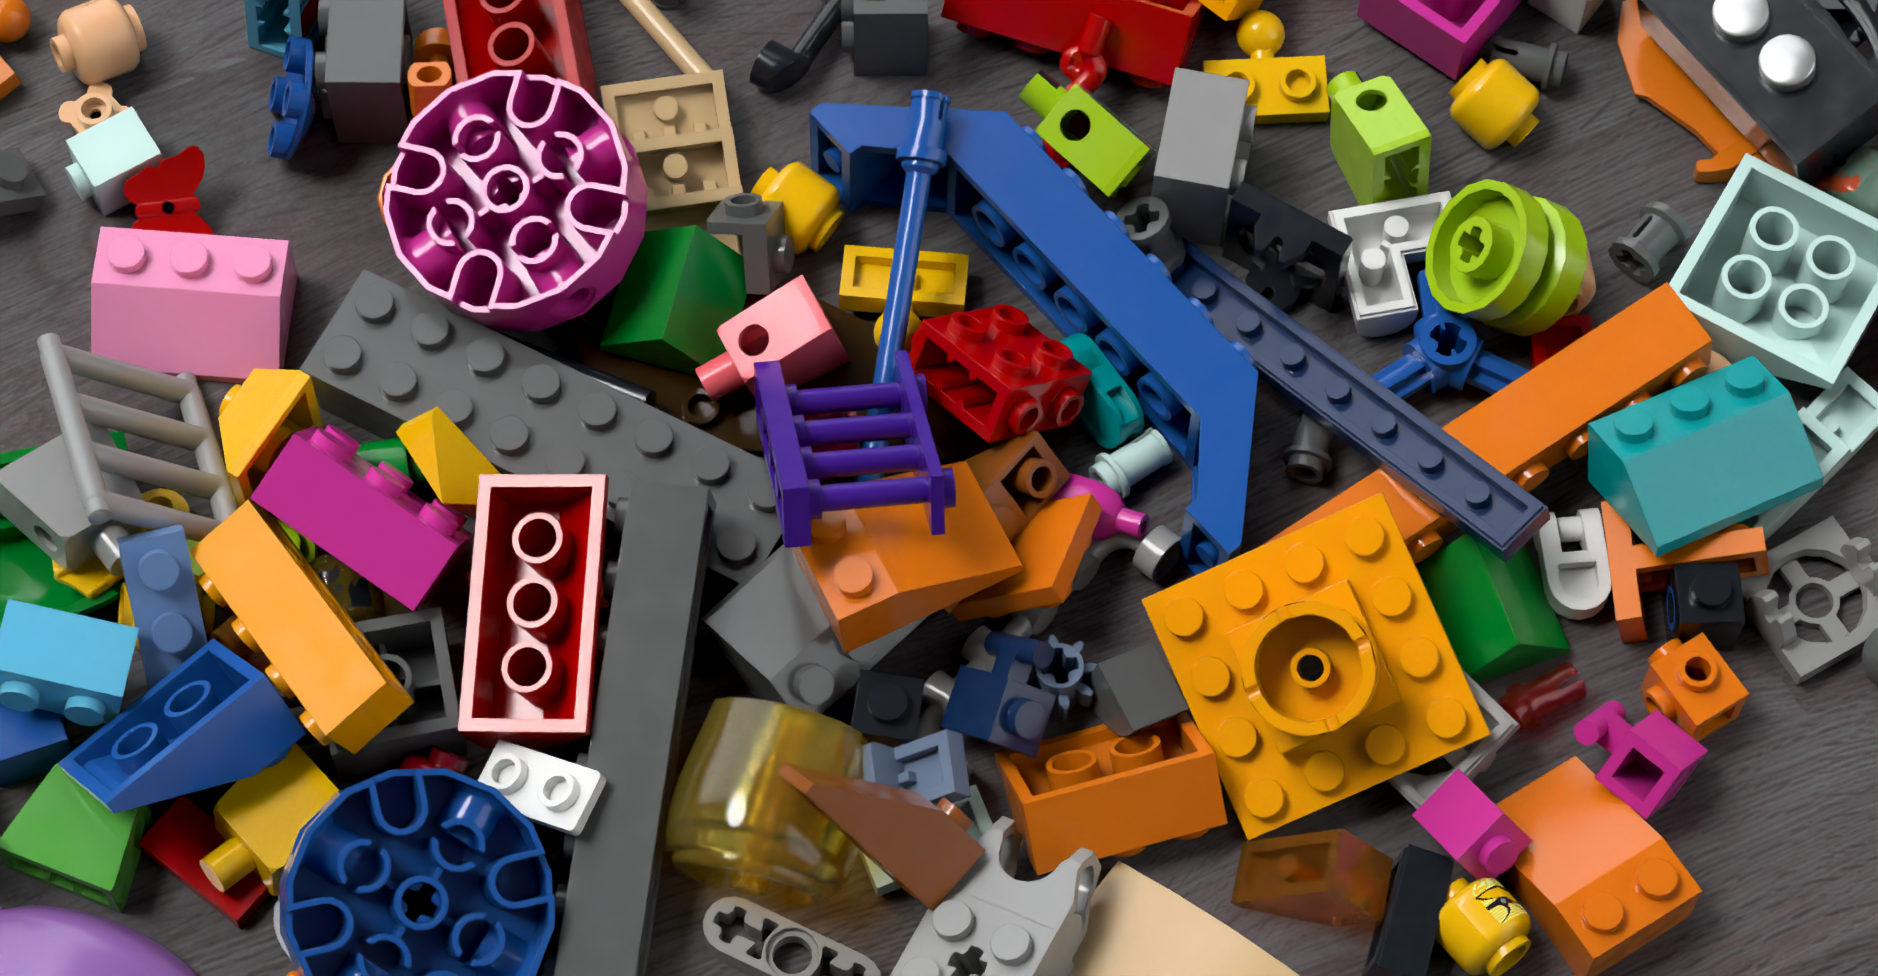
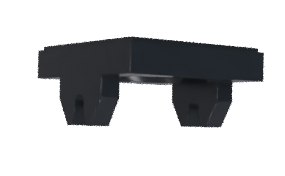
M1241 182L1231 198L1222 257L1249 270L1245 278V284L1262 296L1265 294L1271 295V303L1283 312L1287 313L1294 310L1300 298H1303L1332 313L1342 296L1353 239L1351 236L1247 182ZM1247 231L1253 233V241L1249 238ZM1297 262H1308L1324 270L1325 275L1319 276L1301 267Z

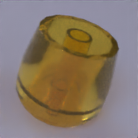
M727 697L715 699L677 779L666 813L662 840L664 850L671 856V866L689 879L719 889L729 870H732L728 887L753 896H767L770 880L772 879L786 884L785 904L799 907L824 905L830 897L837 895L849 880L858 848L777 773L787 763L864 780L861 757L862 746L867 744V739L860 731L839 720L799 707L754 698Z

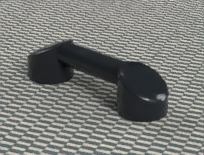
M841 0L825 1L792 50L774 40L769 41L754 62L750 73V83L766 92L776 93L788 89L799 82L809 71L812 62L840 24Z

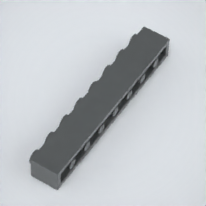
M631 478L628 498H618L614 516V535L622 537L619 560H610L605 573L604 598L612 600L609 624H600L597 632L595 663L602 664L599 689H593L589 753H579L576 761L578 765L600 772L606 778V784L582 832L577 836L567 833L564 836V858L572 859L568 885L559 884L556 891L555 924L562 925L558 951L549 950L547 953L543 976L646 975L716 510V501L709 487Z

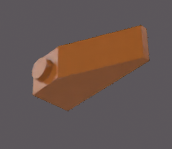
M787 763L777 773L898 886L932 912L985 852V849L966 833L974 824L972 820L944 797L935 806L912 790Z

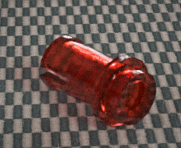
M1563 662L1557 668L1524 685L1518 682L1508 685L1506 694L1499 698V705L1520 725L1517 732L1523 729L1531 732L1540 728L1542 719L1574 702H1580L1587 696L1586 686L1583 679H1580L1563 689H1558V686L1568 682L1569 678L1579 673L1571 663Z

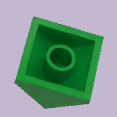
M697 225L644 231V238L618 285L600 344V350L698 376L695 368L727 351L716 331L718 327L741 313L744 309L748 295L746 294L744 257Z
M1465 533L1416 566L1463 671L1476 683L1569 654L1570 647L1555 612L1547 600L1544 587L1525 544L1505 563Z

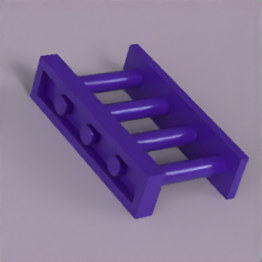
M907 350L894 351L895 382L797 390L796 384H785L779 360L754 362L756 422L785 548L812 546L811 520L822 519V512L923 503L931 534H945V508H954L956 506L954 473L952 467H941L925 413L928 408L924 373L914 374ZM896 408L897 413L809 421H804L803 416ZM905 439L906 445L812 453L811 449L813 446ZM914 471L915 477L853 483L820 485L819 479L880 473Z

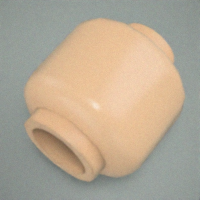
M91 0L64 10L57 21L58 36L50 38L52 54L61 72L65 73L72 70L77 79L89 86L132 72L140 62V52L147 49L146 36L136 11L130 4L122 6L117 0Z

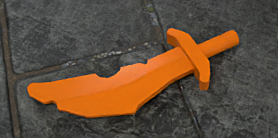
M1637 0L1623 1L1621 3L1617 45L1634 96L1648 101L1695 134L1715 155L1711 159L1697 161L1693 173L1694 181L1701 183L1728 182L1746 153L1770 164L1641 27Z

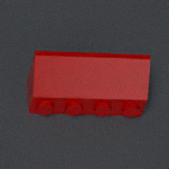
M443 0L457 84L492 70H523L526 75H547L556 80L560 78L584 88L600 106L581 0Z
M945 0L941 17L956 21L955 27L964 33L987 37L993 32L1013 38L1014 46L1021 50L1036 54H1046L1049 49L1063 53L1070 46L1078 45L1089 14L1092 12L1113 20L1101 53L1107 67L1130 73L1129 79L1138 85L1161 89L1164 88L1165 84L1172 86L1175 67L1185 69L1207 7L1198 0Z
M606 474L479 475L458 732L481 748H495L498 740L501 739L528 749H546L590 735L609 477Z

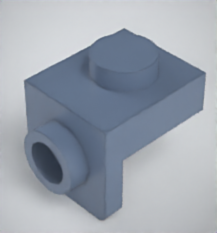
M945 729L895 748L876 742L860 747L863 769L861 780L915 791L935 806L943 797L951 803L971 797L963 735L961 733Z

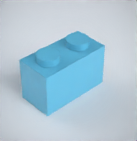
M8 599L0 627V703L7 708L17 711L41 709L63 714L70 721L85 726H96L101 723L107 724L120 712L139 628Z

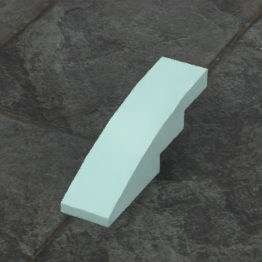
M1848 366L1841 372L1831 390L1825 389L1807 409L1802 407L1798 411L1822 472L1823 486L1878 431V392ZM1821 488L1736 524H1744L1750 528L1763 526L1766 541Z

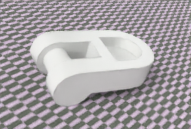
M1598 508L1578 509L1576 516L1556 518L1554 512H1549L1550 520L1533 535L1534 546L1538 551L1543 587L1547 600L1556 613L1568 619L1583 620L1593 617L1603 609L1611 591L1609 562L1600 511ZM1578 541L1582 548L1581 551L1562 552L1561 543Z

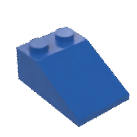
M213 638L57 764L67 776L114 814L255 776L263 768L272 767L282 761L290 752L291 746L302 738L306 732L266 675Z

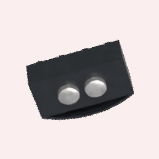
M1637 0L1641 27L1773 167L1809 185H1813L1853 151L1878 134V18L1867 0L1838 1L1855 19L1865 35L1874 54L1870 61L1847 39L1839 24L1816 0Z

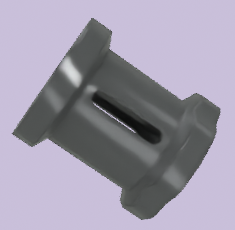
M1143 196L1131 200L1120 209L1117 216L1126 226L1130 240L1145 255L1152 252L1153 255L1162 261L1170 274L1184 262L1186 256L1185 244L1181 237L1171 231L1170 211L1161 199L1153 196ZM1147 213L1152 216L1153 222L1149 223L1146 217Z
M1653 200L1647 202L1641 208L1639 213L1640 220L1625 237H1618L1608 249L1614 264L1628 277L1640 283H1649L1658 274L1660 262L1673 247L1683 246L1691 234L1686 221L1677 211L1667 204Z

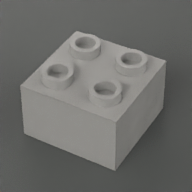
M1175 67L1153 176L1151 196L1161 199L1167 205L1171 215L1170 229L1174 234L1189 242L1220 247L1224 224L1227 225L1231 198L1241 182H1244L1258 106L1246 104L1249 80ZM1150 214L1148 218L1149 223L1153 222L1152 216Z

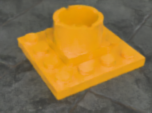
M1383 492L1141 599L1198 729L1215 753L1218 774L1248 841L1491 735L1490 729ZM1307 655H1315L1323 663V674L1317 680L1307 679L1302 674L1301 662Z

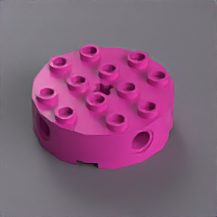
M492 70L451 86L441 93L410 121L397 146L401 152L392 167L391 182L386 183L383 214L396 256L442 306L493 331L539 332L585 314L621 282L644 238L648 188L634 146L584 88L560 78L556 80L547 75H526L523 70Z

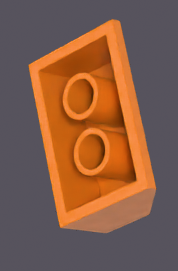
M1187 712L1129 736L1117 735L1105 724L1045 739L1041 741L1036 758L1008 750L994 753L996 766L1013 819L1016 821L1015 826L1023 835L1022 848L1037 875L1051 874L1061 862L1070 858L1081 847L1095 852L1098 859L1107 856L1129 857L1142 852L1147 845L1173 838L1178 840L1195 839L1206 834L1210 828L1228 824L1215 753Z

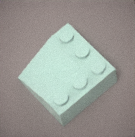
M1746 153L1669 285L1712 338V350L1724 356L1731 364L1754 355L1773 376L1831 390L1878 312V219Z

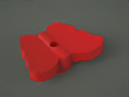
M188 146L177 155L162 159L158 163L157 168L155 166H147L136 175L126 179L123 184V193L128 201L136 205L135 214L138 218L130 229L214 235L210 226L196 214L200 210V200L193 194L203 178L205 169L204 153L198 146ZM165 202L173 204L174 209L172 213L167 214L163 211L162 206Z

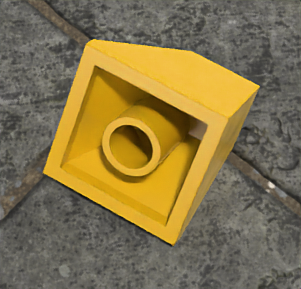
M254 368L242 386L236 384L227 392L220 405L218 420L226 469L238 508L249 500L267 513L266 509L251 500L250 497L292 435L315 425L323 430L325 429L311 376L301 370Z

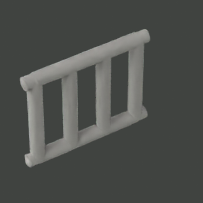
M46 333L38 338L37 345L40 352V360L82 505L91 524L101 525L111 519L150 530L181 524L186 539L200 542L238 509L206 403L198 386L196 376L193 373L184 372L175 377L63 345L60 336L56 333ZM72 374L177 403L180 406L184 422L78 393ZM86 422L194 451L199 470L92 442ZM101 471L208 499L215 519L106 491Z

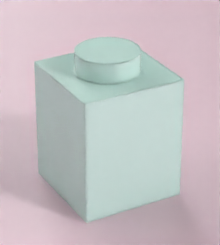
M132 106L66 140L73 164L65 167L67 176L80 199L84 201L92 196L104 216L131 203L125 198L123 193V184L127 178L136 175L147 166H155L157 168L158 163L163 159L160 150Z

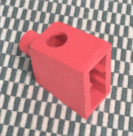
M800 275L721 324L716 331L727 351L695 368V371L709 397L715 402L744 385L748 387L755 397L754 362L779 360L785 384H796V387L851 360L803 275Z

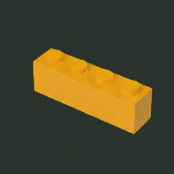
M249 500L244 502L189 551L204 571L197 578L201 587L219 606L223 608L227 604L238 617L231 623L233 630L255 653H258L260 650L264 652L271 662L265 669L267 676L289 699H292L294 696L299 699L306 709L299 718L308 731L321 744L326 746L333 740L355 755L414 703V700L279 522Z

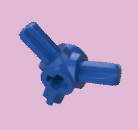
M1424 269L1417 276L1422 318L1413 326L1414 339L1403 346L1402 358L1371 377L1402 400H1405L1422 389L1429 393L1450 392L1455 389L1463 392L1467 384L1493 395L1530 370L1483 350L1485 340L1476 336L1469 319L1446 310L1432 296ZM1440 350L1450 352V356L1441 355L1439 352Z

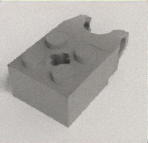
M1002 816L976 841L985 849V852L933 912L930 909L926 911L890 976H1069L1074 968L1072 958L1087 933L1091 898L1102 868L1096 853L1081 847L1070 858L1061 862L1051 874L1041 880L1030 882L1015 880L1017 856L1023 835L1015 827V820Z

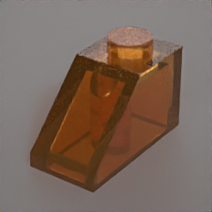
M1345 829L1245 841L1242 844L1231 903L1239 908L1331 927L1382 921L1393 859Z

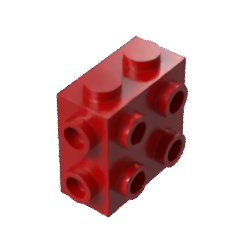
M997 304L994 307L967 312H955L950 315L923 319L910 343L909 358L914 374L924 373L927 394L988 443L1024 435L1030 430L1042 432L1071 425L1083 407V394L1093 373L1073 357V352L1069 347L1057 340L1049 339L1029 323V318L1023 311L1006 304Z

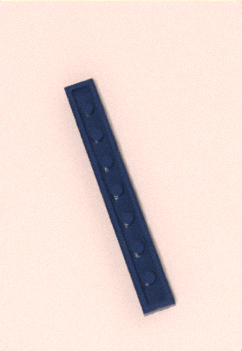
M1181 238L1185 244L1186 256L1184 262L1170 274L1172 283L1187 299L1194 297L1207 308L1213 318L1214 327L1230 343L1237 341L1249 351L1257 365L1259 378L1505 563L1550 520L1549 510L1546 505L1189 241Z

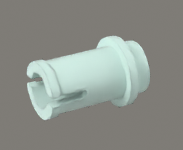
M1148 428L1142 435L1109 455L1105 452L1098 454L1095 457V464L1089 467L1088 473L1090 479L1114 489L1124 499L1130 494V487L1162 466L1170 464L1173 461V455L1164 437L1156 429Z

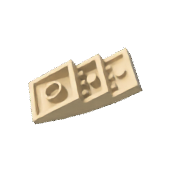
M723 69L600 86L603 110L634 146L648 188L644 231L697 225L707 232L706 219L719 203L728 196L743 193L733 128L730 122ZM710 234L743 256L742 235Z
M1119 860L1093 893L1087 933L1072 958L1074 968L1069 975L1300 976L1223 922Z

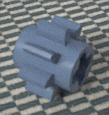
M1050 635L1048 643L1054 651L1053 660L1046 668L1032 666V672H1030L1027 684L1056 695L1051 712H1058L1061 720L1066 721L1069 709L1074 707L1077 702L1086 707L1092 705L1093 691L1085 683L1097 664H1084L1082 658L1084 643L1082 641H1078L1071 646L1065 643H1058L1055 635ZM1060 672L1061 678L1066 683H1056L1053 674L1049 673Z

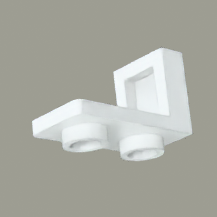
M501 739L498 740L478 779L482 783L495 787L532 824L537 823L573 836H577L582 832L606 784V778L596 770Z

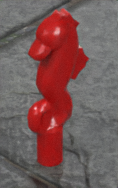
M1090 12L1079 44L1070 46L1063 52L1060 58V70L1066 78L1071 80V83L1065 87L1067 91L1077 83L1093 94L1102 85L1106 78L1107 64L1101 53L1113 20ZM1081 113L1075 114L1068 124V130L1079 140L1087 136L1091 127L1090 121ZM1045 140L1043 141L1047 154L1059 167L1064 169L1071 164Z

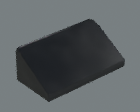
M1409 844L1407 848L1404 847L1391 864L1362 976L1426 975L1440 922L1439 913L1444 906L1454 868V861L1450 857Z

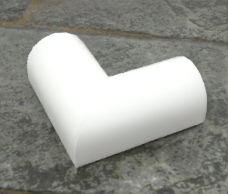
M1450 191L1328 211V224L1351 236L1353 239L1344 284L1357 333L1368 337L1386 336L1407 328L1415 321L1419 309L1407 264L1426 261V248L1434 223L1448 201L1452 199Z

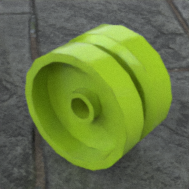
M1490 179L1467 185L1448 201L1434 223L1426 248L1425 275L1432 296L1446 310L1467 318L1482 321L1485 325L1524 337L1547 330L1565 315L1579 293L1587 268V239L1580 220L1565 206L1545 198L1531 196L1527 191L1508 183Z

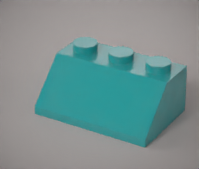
M1754 355L1588 423V481L1657 557L1823 487L1822 472L1790 392Z

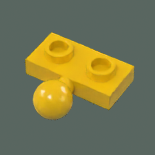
M1252 11L1241 19L1237 27L1236 38L1238 45L1245 54L1250 56V59L1203 61L1201 72L1249 80L1246 104L1258 106L1255 124L1321 122L1328 120L1330 109L1329 98L1326 92L1325 55L1275 58V54L1284 43L1285 30L1281 20L1269 11Z
M845 245L839 291V309L883 313L874 326V339L879 347L894 249ZM919 251L904 350H907L908 354L911 350V339L922 323L918 316L939 317L955 312H964L969 254Z

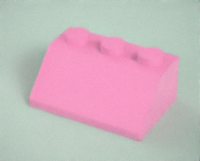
M101 226L91 280V353L175 377L184 372H191L198 381L243 384L254 368L283 369L298 277L289 241Z

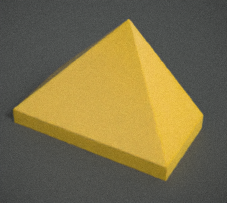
M438 406L403 423L396 433L441 503L476 520L479 475L501 473Z

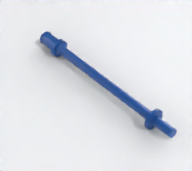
M911 91V105L905 143L897 146L896 160L901 162V167L906 172L873 384L895 382L894 351L904 350L930 181L931 177L938 173L939 169L946 167L948 154L942 150L948 108L952 98L949 95H943V93L936 91ZM895 408L868 410V416L893 414ZM890 440L863 442V448L889 446ZM884 473L858 475L857 482L884 478Z

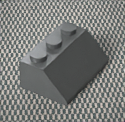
M783 544L700 619V622L768 715L777 720L806 729L858 681L860 669L870 670L928 616L845 654L791 548H785Z

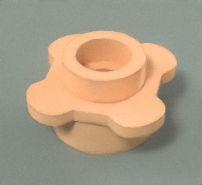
M97 82L91 84L88 87L87 93L76 101L64 102L59 109V118L62 124L72 126L77 135L129 107L121 106L114 99L113 90L109 84ZM94 112L101 113V117L99 118H90L91 114Z

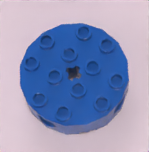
M447 768L388 770L336 792L299 830L279 879L280 934L299 976H536L555 927L554 894H552V872L544 854L546 853L534 825L495 787ZM424 886L428 890L424 901L431 907V910L427 916L413 915L408 919L405 916L408 905L402 900L405 890L418 891Z

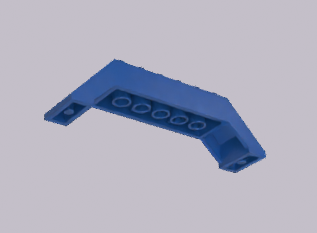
M821 103L809 112L811 169L839 189L841 195L840 203L849 213L861 205L901 208L906 172L901 167V162L896 160L897 146L905 143L910 107ZM948 109L942 150L948 154L946 167L939 169L938 173L931 177L926 211L947 213L1065 338L1075 333H1083L1089 336L1135 394L1141 405L1144 421L1164 437L1169 447L1192 470L1191 504L1185 509L1178 560L1192 576H1195L1238 557L1242 545L1258 382L1257 365L1252 355L1239 342L1232 341L1230 343L1214 327V321L1210 312L1198 299L1194 297L1187 299L1172 283L1171 275L1162 261L1151 253L1145 255L1130 240L1126 226L1116 214L1109 210L1103 212L1088 197L1085 184L1070 168L1062 170L1049 157L1044 142L1031 127L1027 125L1020 127L1006 111Z

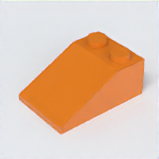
M966 461L941 466L942 468L952 467L956 489V506L954 508H945V534L932 535L923 503L822 512V519L811 520L812 546L791 547L845 654L1023 571L1020 559ZM913 471L869 481L915 477Z
M1574 756L1496 804L1533 840L1518 855L1512 867L1502 874L1576 976H1596L1687 919L1693 911L1702 890L1664 838L1629 805L1596 780V774L1579 758Z

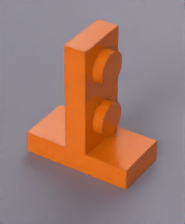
M1607 501L1601 502L1616 622L1622 644L1648 640L1642 593L1663 590L1673 564L1738 561L1740 579L1770 575L1763 526L1750 528L1744 524H1734L1657 557L1646 544L1635 545L1634 533L1631 527Z

